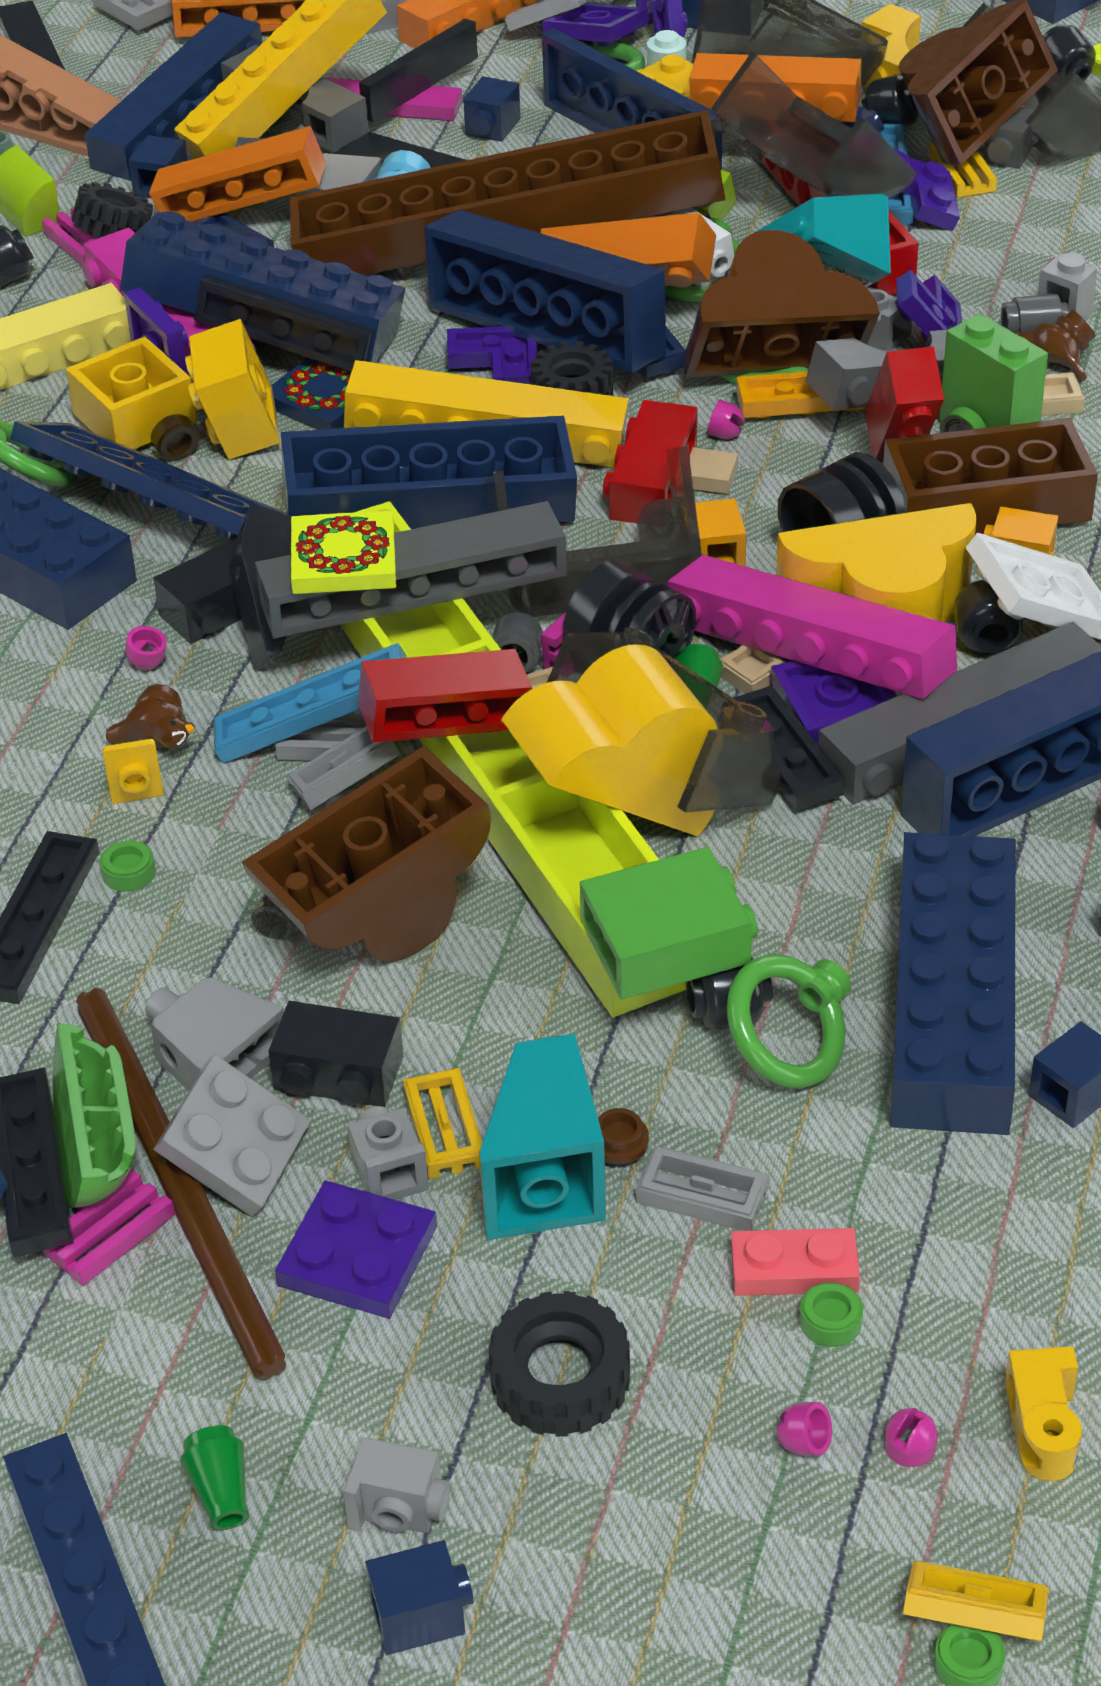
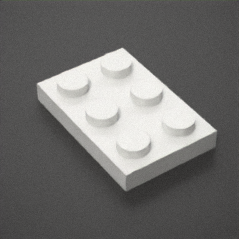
M976 533L966 546L967 551L977 564L976 572L984 581L991 585L999 597L997 601L999 607L1006 614L1018 620L1024 617L1038 621L1052 630L1075 622L1092 638L1101 639V591L1081 564L981 533Z

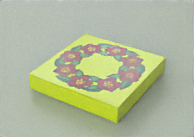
M393 510L291 516V583L293 594L396 588Z

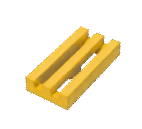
M934 143L929 144V158L932 162L939 163L950 171L957 198L996 191L997 178L977 150L962 165L957 166V172L954 166L946 165L942 162ZM963 179H966L970 186H965L966 184Z
M460 1068L403 1079L404 1095L415 1134L419 1143L423 1144L426 1152L428 1179L439 1178L440 1169L449 1167L452 1175L463 1173V1165L473 1163L475 1170L480 1169L479 1152L482 1140ZM450 1085L468 1144L467 1147L458 1148L440 1086ZM427 1089L445 1149L443 1152L436 1153L419 1095L421 1090Z
M916 1560V1562L913 1561L903 1614L1042 1641L1049 1587L1042 1584Z

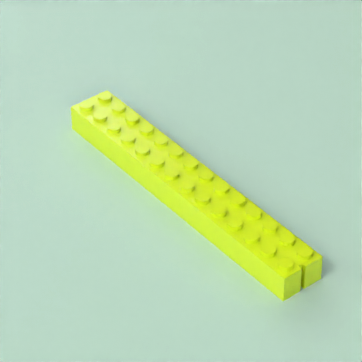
M390 501L357 511L393 510L394 533L411 530ZM463 598L340 624V627L361 657L399 643L407 658L501 650ZM510 731L419 739L423 746L432 752L489 805L491 827L488 840L612 1018L686 990L685 982L621 1000L581 923L580 881L659 860L622 810L549 786Z

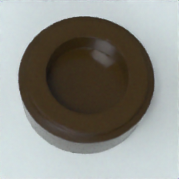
M173 414L163 418L156 424L150 439L152 446L162 459L177 461L187 457L195 450L199 442V432L187 416Z

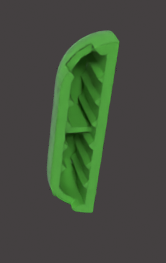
M58 1023L53 1055V1107L67 1200L71 1208H80L104 1200L124 1182L133 1163L136 1137L122 1060L117 1049L113 1045L105 1049L98 1043L84 1038L85 1028Z

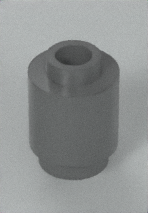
M1058 294L1014 297L1012 302H1004L1001 306V326L1015 334L1018 331L1032 332L1042 323L1055 324L1058 317L1061 315L1066 316L1069 313L1068 305L1066 302L1060 301Z
M513 612L503 616L497 622L492 638L501 650L516 649L526 674L536 666L542 646L541 633L543 631L540 624L534 617L522 612Z

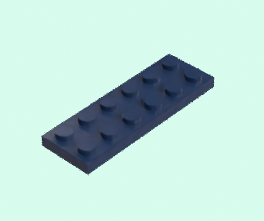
M555 28L542 33L544 106L594 133L708 110L710 119L717 117L723 123V116ZM721 134L714 138L719 158L720 170H722Z
M14 422L10 439L27 446L26 453L28 455L47 461H53L56 458L65 462L63 469L70 473L86 477L93 474L101 477L102 486L118 492L134 491L140 494V502L152 507L165 509L169 506L178 510L177 517L186 522L197 525H205V522L217 527L216 534L230 540L237 539L240 525L252 503L287 515V513L74 424L62 422Z

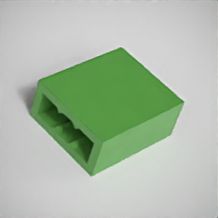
M980 313L947 330L942 382L944 401L940 408L939 423L944 416L957 407H967L975 411L983 419L986 428L1041 421L1048 352Z
M709 846L580 881L581 923L621 1000L740 967L751 961L752 938L758 936V926L754 912L749 904H741L736 895L734 879L727 866L720 867Z

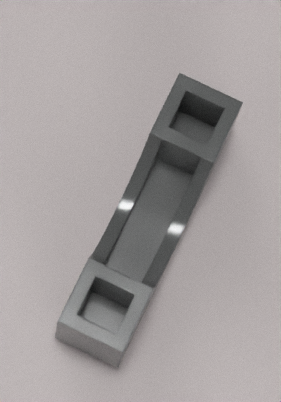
M254 45L221 62L223 81L259 46ZM324 77L316 81L289 108L303 113L304 127L311 126L319 146L332 153L368 133L366 98Z
M947 330L930 331L925 346H934L941 385L943 382ZM855 338L816 341L805 382L832 410L867 407L883 360L888 351L871 347Z

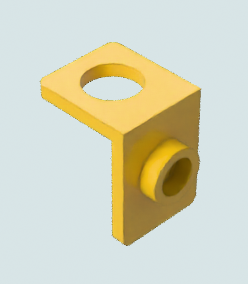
M153 739L103 747L102 752L112 804L164 796L156 744Z

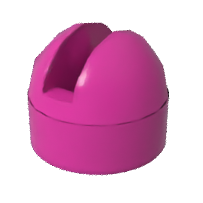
M720 399L711 415L707 434L726 440L737 437L741 433L738 426L745 424L744 414L734 404Z
M139 626L132 629L127 635L125 647L129 663L140 667L142 670H151L160 665L166 652L167 640L165 635L157 628L151 626ZM149 646L154 648L152 651L146 652Z
M799 1402L784 1409L780 1415L782 1423L776 1428V1434L781 1445L786 1450L802 1456L824 1454L828 1450L832 1438V1422L827 1408L820 1402Z
M916 1408L900 1409L892 1415L885 1429L884 1447L887 1455L894 1462L906 1467H918L928 1463L934 1457L937 1447L938 1433L933 1419ZM907 1429H914L907 1443L900 1440V1437Z

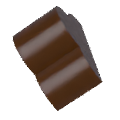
M1017 0L1000 5L982 14L967 26L952 28L924 40L911 49L902 58L898 66L942 162L950 166L962 165L1058 71L1027 0Z
M782 230L755 232L738 245L728 276L710 285L702 297L683 357L685 378L764 373L791 367H805L809 369L816 341L855 338L868 344L880 315L877 302L872 293L858 280L842 273L825 272L816 250L801 237Z
M422 746L242 861L247 876L316 946L324 949H340L359 942L378 960L386 962L398 961L424 949L446 926L453 913L457 898L454 878L471 865L484 847L491 827L490 808L479 795L425 746Z

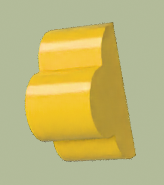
M967 503L780 532L777 539L776 575L937 621L947 622L954 619L953 606L957 595L964 587L971 584L973 558L967 551L966 546L975 536L976 513L972 504Z
M627 645L614 649L597 659L583 673L577 683L553 681L528 691L514 702L501 719L549 786L697 837L705 829L714 813L716 792L712 783L703 773V770L711 761L717 748V724L660 652L646 645Z

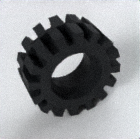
M92 182L91 185L84 183L83 186L79 187L71 220L76 228H81V231L85 234L92 233V237L98 239L126 228H130L136 233L151 219L154 208L152 203H148L146 198L138 197V194L133 191L128 193L125 191V188L119 186L118 189L112 188L111 184L106 183L101 186L98 182Z
M568 341L561 342V348H556L552 344L546 347L547 353L540 350L536 353V359L533 358L531 361L532 385L613 396L612 358L608 357V352L604 349L598 352V346L591 343L588 348L584 347V342L576 341V346H569Z

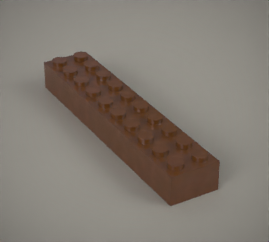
M708 110L290 197L291 246L294 250L307 253L311 259L324 263H342L350 267L353 272L370 276L382 271L397 268L408 269L418 264L426 263L424 226L459 209L540 233L541 228L631 220L652 215L663 216L671 211L691 207H707L715 202L726 200Z

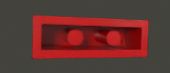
M934 346L886 352L865 409L872 455L880 462L884 461L885 439L928 435L932 430L944 401Z
M643 400L637 416L630 417L628 420L626 443L617 446L614 471H607L604 478L603 499L609 500L610 520L665 528L683 483V472L692 448L697 447L698 407Z
M516 649L361 661L358 706L372 743L509 731L501 719L516 700L532 690V685Z

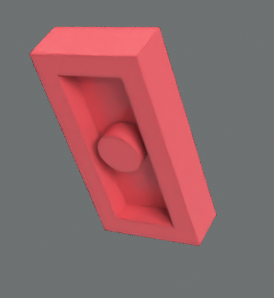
M855 1228L731 1231L734 1296L805 1294L813 1286L828 1282L843 1284L859 1293L860 1274Z

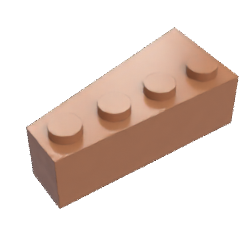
M0 35V130L88 156L84 134L119 104L121 100Z

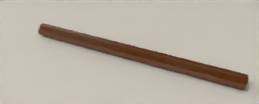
M94 988L90 992H81L76 999L80 1017L92 1041L105 1049L113 1045L121 1057L133 1126L168 1198L173 1201L175 1213L254 1376L260 1380H266L272 1375H280L286 1368L284 1361L285 1353L200 1182L153 1150L170 1121L106 992L100 988Z

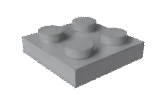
M213 1054L204 1064L153 1150L253 1217L266 1202L311 1120L216 1054Z

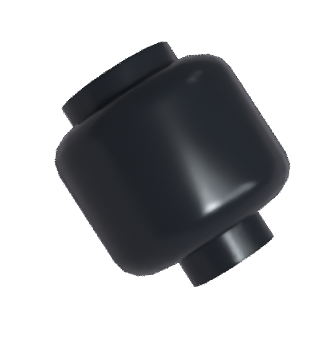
M1072 25L1055 26L1043 35V38L1058 69L1050 79L1055 84H1067L1070 82L1079 84L1086 80L1092 72L1096 59V51L1093 45L1077 27Z
M900 73L876 79L868 85L865 97L861 101L862 107L866 110L872 109L875 111L883 124H902L904 127H908L917 121L919 112Z
M3 225L0 226V289L26 276L30 271L29 261L34 259L19 230L11 231Z
M984 580L972 582L961 590L955 599L953 613L959 637L966 647L977 653L993 654L1001 652L1015 643L1020 637L1023 620L1012 618L999 607L997 602L999 597L991 585Z
M744 965L685 982L688 1006L693 1018H701L709 1029L729 1028L727 1018L728 993L733 979ZM771 978L760 982L752 994L750 1014L753 1024L760 1020L764 1009V1002H769L773 999Z

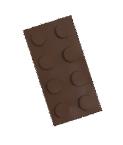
M1071 418L885 439L883 465L894 477L903 495L907 513L971 503L976 513L975 535L976 533L984 534L986 524H995L1000 506L1057 515V525L1092 521L1098 473Z

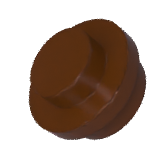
M614 1108L603 1112L598 1117L604 1139L605 1162L617 1165L628 1164L638 1160L645 1154L649 1146V1132L639 1115L629 1109Z

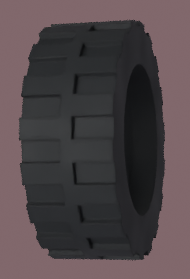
M552 1291L540 1293V1296L532 1299L527 1297L519 1301L517 1307L512 1310L508 1309L501 1316L500 1324L494 1326L491 1333V1345H489L490 1381L492 1393L497 1395L498 1407L503 1413L507 1412L511 1416L512 1422L520 1427L524 1425L532 1429L533 1433L540 1435L551 1433L556 1434V1437H566L569 1433L580 1432L582 1434L591 1431L592 1427L599 1423L603 1425L611 1419V1413L616 1408L620 1409L625 1401V1390L629 1391L630 1345L629 1340L627 1341V1330L623 1322H618L616 1313L608 1306L600 1305L597 1299L588 1295L586 1297L578 1296L576 1292L564 1291V1293L552 1294ZM554 1342H569L583 1346L589 1353L592 1363L588 1374L582 1380L565 1385H552L537 1381L528 1368L529 1357L536 1348Z

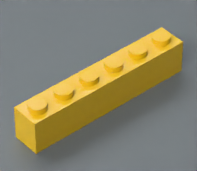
M304 1L280 27L275 29L252 54L174 128L179 138L186 140V148L191 157L195 159L234 148L238 137L259 138L387 13L382 1Z
M355 360L345 391L344 428L564 415L574 462L614 468L617 446L623 444L625 437L629 398Z

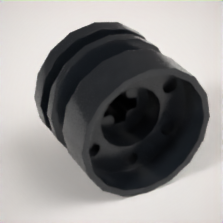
M854 452L822 468L821 472L816 471L784 487L778 498L777 515L781 532L907 512L903 495L894 477L886 467L870 454Z
M616 559L602 562L590 571L576 588L567 606L563 622V643L569 653L591 665L614 649L627 645H646L660 652L673 668V662L684 647L691 645L696 627V608L690 597L659 581H652L650 576Z

